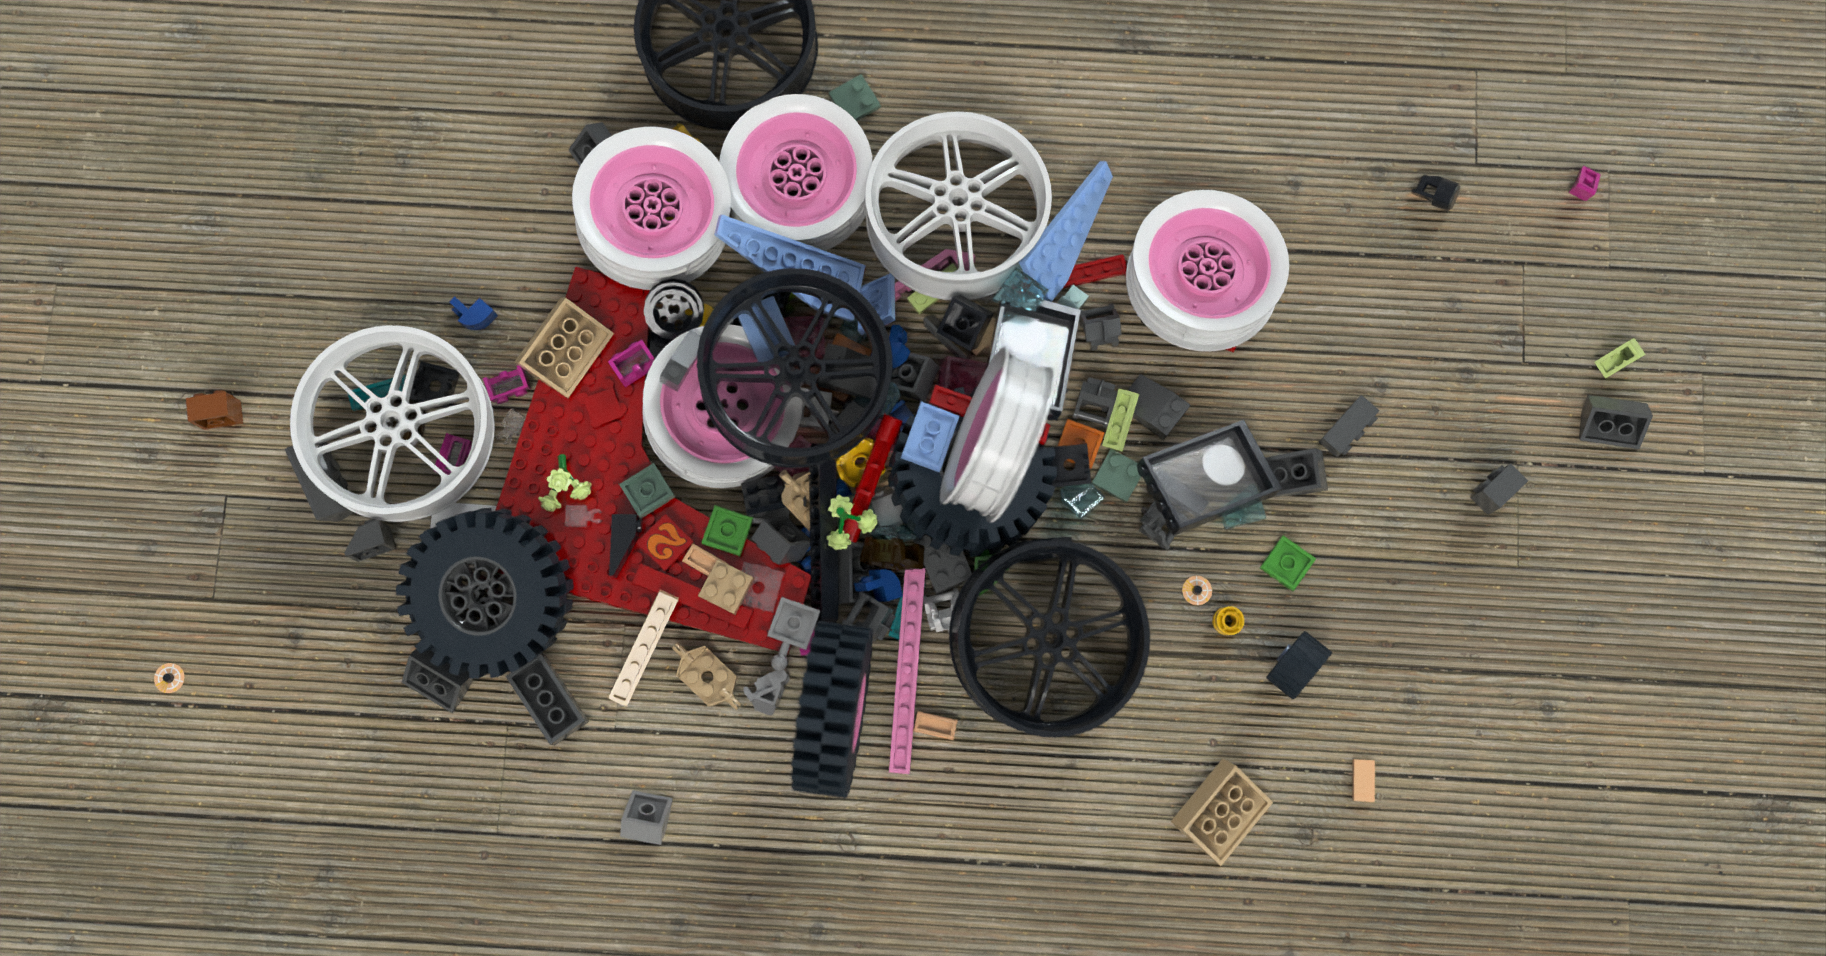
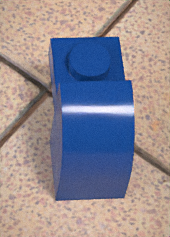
M455 296L449 301L453 306L451 310L460 317L458 319L460 324L469 330L484 329L498 317L495 311L481 298L469 309Z
M892 325L889 336L892 350V369L902 365L910 354V350L905 346L908 339L907 332L900 325Z
M869 570V576L862 577L860 582L854 583L855 591H869L873 589L875 600L879 602H888L903 597L900 581L890 570Z

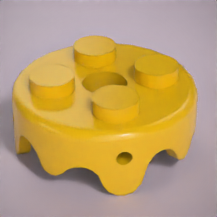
M866 437L851 451L836 459V470L841 480L851 487L859 485L866 467L865 462L869 459L875 443L870 438ZM864 457L865 460L862 464H855L857 458Z

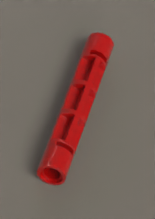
M886 414L883 415L871 454L865 462L866 467L862 478L855 489L856 493L852 501L851 515H862L864 510H868L872 497L876 494V486L882 471L885 470V462L892 444L896 441L903 422L902 420ZM846 519L843 526L844 534H849L850 541L857 543L862 531L858 528L859 523L856 520Z

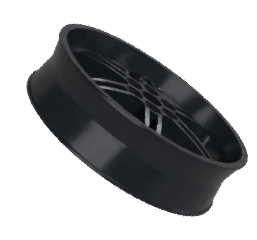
M639 0L634 17V40L647 80L661 102L673 113L690 123L709 129L730 131L738 119L754 106L760 105L774 97L802 94L812 78L818 56V37L815 26V13L811 0H784L746 12L738 11L740 0H733V2L721 0L720 6L717 9H710L697 0H680L701 13V15H698L677 0ZM663 4L672 6L702 28L700 31L681 39L661 52L653 50V21L657 11ZM727 13H732L731 16H725ZM791 17L797 18L801 23L803 31L802 49L798 63L793 67L785 65L750 35ZM710 20H714V21H715V22L712 23V24H708V23H707V22L710 21ZM741 24H748L746 27H740ZM712 38L710 42H705V39ZM740 41L746 42L743 45H738ZM721 49H728L726 52H719ZM751 50H755L757 53H759L761 56H763L765 59H767L769 62H771L785 74H781L780 72H778L775 68H773L766 61H764L759 56L754 54ZM706 52L714 53L711 94L708 99L699 100L687 96L664 80L663 73L666 69ZM735 55H742L778 80L777 84L770 91L753 101L730 106L726 104L731 62ZM719 62L724 63L721 94L720 100L716 102Z
M801 268L778 269L759 274L742 282L716 305L705 323L699 340L697 373L706 411L714 426L732 446L750 458L765 464L784 468H805L825 464L845 455L863 441L874 428L884 409L892 376V350L888 333L877 311L851 285L839 278L816 270ZM780 292L803 293L814 296L822 302L799 344L794 346L788 344L764 309L761 300L766 295ZM832 304L831 310L812 345L807 341L827 305ZM753 306L757 307L779 341V344L774 346L754 313ZM838 309H848L859 321L869 339L872 350L871 357L867 359L819 360L815 357V353ZM748 314L774 358L768 362L721 364L714 361L713 353L718 340L727 326L739 315ZM802 350H807L810 353V355L807 357H801L799 355V352ZM781 351H787L789 356L782 358L778 354ZM791 366H798V369L791 371ZM873 366L870 369L826 372V368ZM812 367H818L820 368L821 372L818 374H813L810 372V369ZM777 368L780 373L773 376L769 373V370ZM764 371V374H718L716 372ZM864 376L874 377L877 385L872 399L859 418L849 426H842L838 422L816 386L820 381ZM719 382L771 383L775 386L753 430L744 432L729 418L717 393ZM808 384L811 386V390L804 392L800 387ZM788 385L791 390L784 393L780 390V387ZM793 397H799L827 433L829 440L820 446L791 448L771 443L767 437L789 401ZM813 397L817 399L837 429V434L833 433L810 399ZM776 398L782 400L762 436L758 437L757 434Z
M1060 540L1031 541L1008 547L984 561L967 579L960 590L951 614L949 647L952 664L962 687L974 703L986 714L1018 731L1040 737L1058 738L1081 734L1102 725L1115 716L1131 699L1141 682L1147 666L1150 651V627L1145 605L1136 586L1123 569L1112 559L1091 547L1075 542ZM1051 553L1058 557L1059 567L1048 609L1044 614H1041L1006 583L1003 576L1006 570L1019 561L1036 555ZM1069 561V571L1060 608L1057 607L1066 564ZM1078 565H1084L1096 571L1114 588L1121 601L1118 609L1073 622L1069 620L1068 613ZM995 581L1030 612L1027 617L994 586ZM989 589L1025 625L1026 633L1022 637L976 651L972 647L970 639L972 613L979 594L983 590ZM1055 612L1060 614L1058 623H1054L1052 620V615ZM1120 614L1123 615V618L1118 621L1083 632L1082 625ZM1035 618H1039L1041 622L1040 627L1037 629L1032 626ZM1123 625L1127 633L1125 663L1118 681L1113 685H1109L1077 650V643L1081 639ZM1072 626L1075 633L1073 637L1069 638L1067 636V629ZM1047 633L1052 634V638L1049 641L1045 640ZM1031 638L1036 641L1033 649H1029L1027 646V642ZM1017 644L1021 648L1017 652L975 661L977 656ZM1068 647L1070 650V654L1068 657L1064 658L1062 656V650L1063 648ZM1045 653H1049L1050 661L1044 664L1042 656ZM1032 654L1035 659L1025 705L1020 711L1011 710L999 703L984 689L977 679V670L984 665ZM1076 659L1105 689L1104 693L1073 664ZM1062 662L1095 693L1096 698L1091 706L1076 715L1062 720L1045 722L1041 719V710L1057 663ZM1044 668L1046 670L1033 714L1030 715L1041 669Z

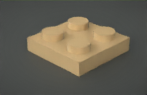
M717 559L698 596L736 615L755 578Z

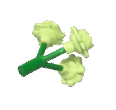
M564 454L558 455L559 469L557 471L552 470L551 475L547 477L548 486L553 489L550 490L548 495L538 498L542 502L541 507L550 512L555 511L556 508H561V503L558 502L556 496L561 490L567 491L570 484L574 487L570 495L571 498L582 500L591 493V483L588 481L580 483L569 473L566 455Z
M837 495L836 499L832 498L830 500L831 505L828 510L832 512L833 517L840 518L839 529L831 531L830 535L827 536L828 545L835 550L847 549L848 545L851 544L850 535L844 534L843 531L844 520H856L859 523L858 528L864 534L867 532L871 533L877 525V515L873 513L872 509L864 510L862 515L854 516L851 515L853 503L849 502V497Z

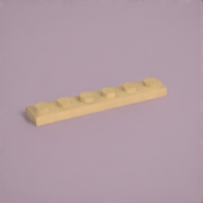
M659 590L608 699L627 707L677 604L678 597Z

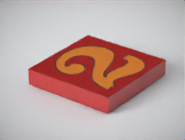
M664 514L636 543L666 572L694 544V541Z

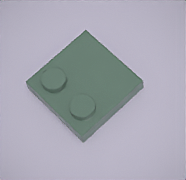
M862 74L828 92L833 103L848 112L856 121L881 108V104Z
M1110 449L1091 484L1127 503L1141 478L1136 466L1138 463Z
M654 463L619 484L640 519L675 498Z

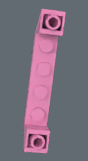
M945 249L921 266L935 271L937 269L943 270L951 261V263L959 268L956 250ZM962 252L964 270L968 271V252ZM973 254V263H975V257H976L974 254ZM899 281L896 282L895 302L901 298L903 292L906 290L910 292L912 289Z

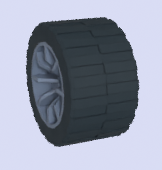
M1304 631L1293 645H1288L1276 659L1278 663L1266 676V679L1294 700L1328 660L1332 651L1308 632Z

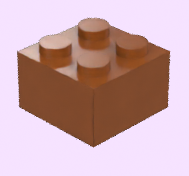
M225 390L213 391V394L208 395L198 393L194 394L193 397L186 398L188 422L203 430L243 424L241 401Z

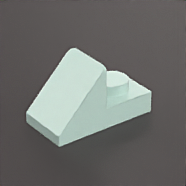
M1072 285L1065 296L1062 295L1057 304L1080 309L1089 296L1075 285Z

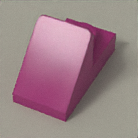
M1583 166L1569 193L1587 201L1595 195L1601 174Z

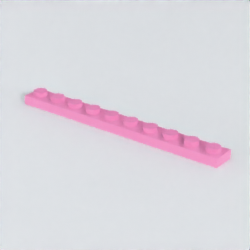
M925 568L922 570H905L889 765L890 773L910 774Z

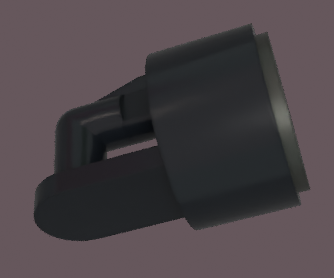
M1423 175L1416 189H1412L1411 193L1432 201V206L1449 211L1457 200L1461 186L1457 182L1440 176ZM1427 185L1437 188L1434 195L1424 192Z

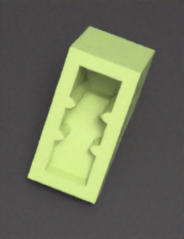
M1633 338L1594 363L1606 379L1646 354L1636 339Z

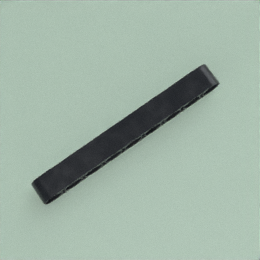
M813 443L810 447L820 446L823 443ZM835 459L825 464L809 467V472L811 473L809 475L811 608L820 610L817 622L837 623L839 618L838 550L830 547L827 536L830 535L831 531H837V517H833L832 512L828 510L831 505L830 500L832 498L836 499L837 496Z

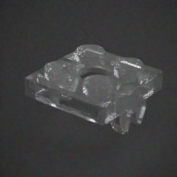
M744 562L741 571L755 579L741 605L773 613L784 573L766 566L763 567L758 564L753 565ZM756 582H762L765 586L764 591L760 594L753 591V585Z

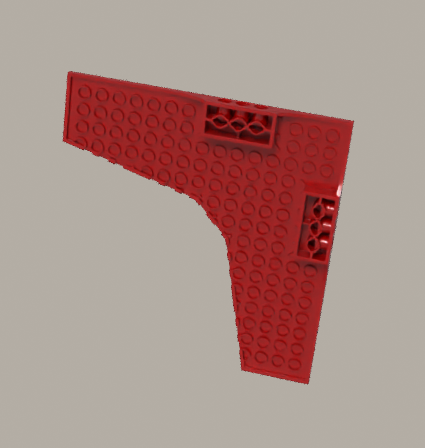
M575 266L565 298L614 334L569 398H566L538 379L496 510H512L511 515L514 517L522 514L531 518L529 525L532 527L542 525L549 531L544 538L548 542L557 541L561 549L556 552L559 561L567 559L570 568L564 572L565 580L573 579V589L567 594L634 613L648 615L658 593L632 583L640 564L702 589L708 578L707 575L682 561L688 550L665 572L637 543L633 547L618 577L612 578L609 575L612 514H636L638 516L619 484L651 465V462L643 449L642 440L644 430L643 391L647 374L625 387L608 361L616 353L625 351L632 343L639 342L640 340H643L648 348L649 326L646 323L643 311L645 299L650 290L629 287L609 278L605 274ZM644 353L619 370L624 375L631 371L635 364L640 365L645 362L647 356ZM613 387L623 417L593 427L583 398ZM564 454L566 455L569 473L580 483L586 481L591 483V493L582 500L571 498L570 495L574 487L570 484L567 491L561 490L556 496L558 502L561 503V508H556L555 511L550 512L541 507L542 502L538 498L548 495L550 490L553 489L548 486L547 477L551 475L552 470L557 471L559 469L558 455ZM676 498L668 501L640 519L639 517V520H642L643 528L642 532H639L638 540L666 514L694 541L696 546L755 578L741 606L753 610L746 630L677 602L668 621L774 651H780L783 642L767 636L781 597L804 605L811 581L810 574L790 563L780 565L774 563L765 551L759 549L755 543L748 539L745 542L741 557L701 544L710 518ZM499 568L497 573L504 574V572ZM790 645V648H789L787 654L790 653V650H791L792 645Z

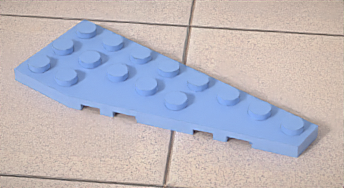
M1100 161L1044 230L1034 248L1019 261L1036 298L1052 302L1067 283L1113 177L1106 161Z
M722 214L718 217L714 235L763 272L788 268L816 270L839 278L860 292L865 270L864 264ZM792 292L817 311L822 304L814 296ZM828 304L823 313L829 314L832 304ZM845 308L838 309L834 314V317L849 322L854 321L855 317Z

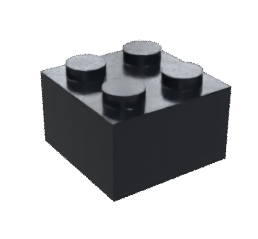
M962 295L952 298L936 333L972 351L978 348L994 313Z

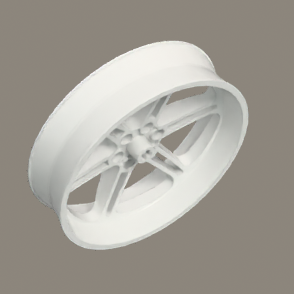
M971 112L933 114L913 121L900 129L886 141L874 158L866 181V227L871 246L879 261L889 273L908 288L920 294L942 300H952L953 297L962 295L969 300L983 298L1002 291L1024 275L1019 261L1034 248L1047 228L1052 201L1049 175L1044 162L1032 144L1007 124L997 119ZM949 141H952L957 168L955 171L950 170L947 145ZM957 141L971 142L992 148L1009 159L991 167L974 178H967L963 173ZM942 143L946 174L944 181H937L918 174L895 169L898 162L913 151L931 144ZM1022 175L1029 182L1034 194L1036 219L1033 222H1027L1006 209L985 200L983 197L1014 176ZM956 182L959 183V185L955 186L952 185V183ZM884 187H893L926 200L933 205L907 224L897 234H891L886 229L881 218L879 193ZM970 190H977L978 192L972 193ZM937 193H942V194H944V195H943V196H937L936 194H937ZM978 207L980 210L975 211L972 208ZM938 211H945L946 213L940 214ZM932 218L931 221H929V222L926 223L924 226H922L921 228H919L921 225H923L925 222H927L928 220H930V219ZM963 218L964 221H958L956 219ZM973 221L981 222L1020 238L1022 243L1014 254L1002 264L993 269L979 272L973 263L970 223ZM949 224L952 227L958 270L954 272L935 271L919 266L904 257L903 252L908 247L941 225ZM964 231L966 233L969 271L964 270L959 232ZM909 234H911L908 238H906L904 241H902L901 243H899V242H900L901 240H903L906 236H908Z
M387 325L367 328L349 334L325 349L312 362L304 373L293 398L290 430L293 447L299 463L310 480L322 492L345 508L361 516L387 522H404L426 518L439 513L461 499L473 487L489 460L494 441L495 422L491 400L486 388L472 366L457 349L429 332L412 327ZM386 346H402L403 352L389 393L384 398L377 397L346 371L347 365L352 360L366 352ZM414 351L406 375L403 391H398L410 352ZM424 354H429L445 361L459 372L467 382V390L461 394L441 397L417 404H409L420 356ZM337 374H344L369 395L370 398L364 403L337 377ZM328 381H335L366 410V417L363 420L316 437L313 429V416L317 398ZM396 399H402L400 406H393V402ZM469 399L468 402L426 414L423 413L424 410ZM376 405H382L380 412L373 413V408ZM464 410H470L474 416L472 447L466 462L460 467H455L418 434V427L426 422ZM417 412V417L414 420H408L410 413ZM393 421L398 422L395 428L392 427ZM372 424H376V430L372 433H369V426ZM359 430L361 431V434L354 435L342 440H338L318 448V445L324 442L339 438L341 436ZM411 431V438L403 440L404 433ZM386 438H392L390 445L383 446V441ZM375 440L367 490L364 494L358 495L342 488L326 474L320 465L321 456L327 452L364 441ZM420 441L451 470V474L446 475L414 446ZM406 446L441 475V483L426 495L399 504H388L384 500V493L394 456L398 447ZM382 452L386 453V456L380 476L377 495L375 498H373Z

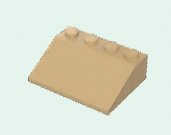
M560 298L515 360V363L566 398H569L614 333L567 298Z
M1222 759L1172 819L1171 823L1217 864L1222 866L1273 802L1236 765Z

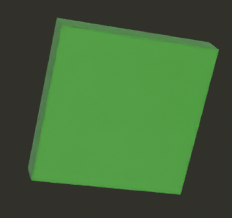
M715 505L701 544L741 557L754 518Z
M1282 535L1260 566V569L1293 592L1316 558Z

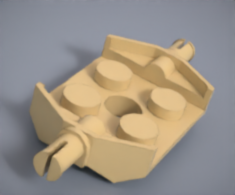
M783 470L779 474L786 482L785 489L781 495L782 502L810 531L808 475L811 473L801 472L791 477L786 470ZM804 497H806L807 503L805 506L803 501Z
M676 643L675 645L680 651L675 646L672 649L681 658L676 676L708 707L727 702L735 710H738L742 703L733 695L738 677L706 646L686 651L679 643ZM707 671L713 673V680L709 683L704 682L702 679L703 674Z

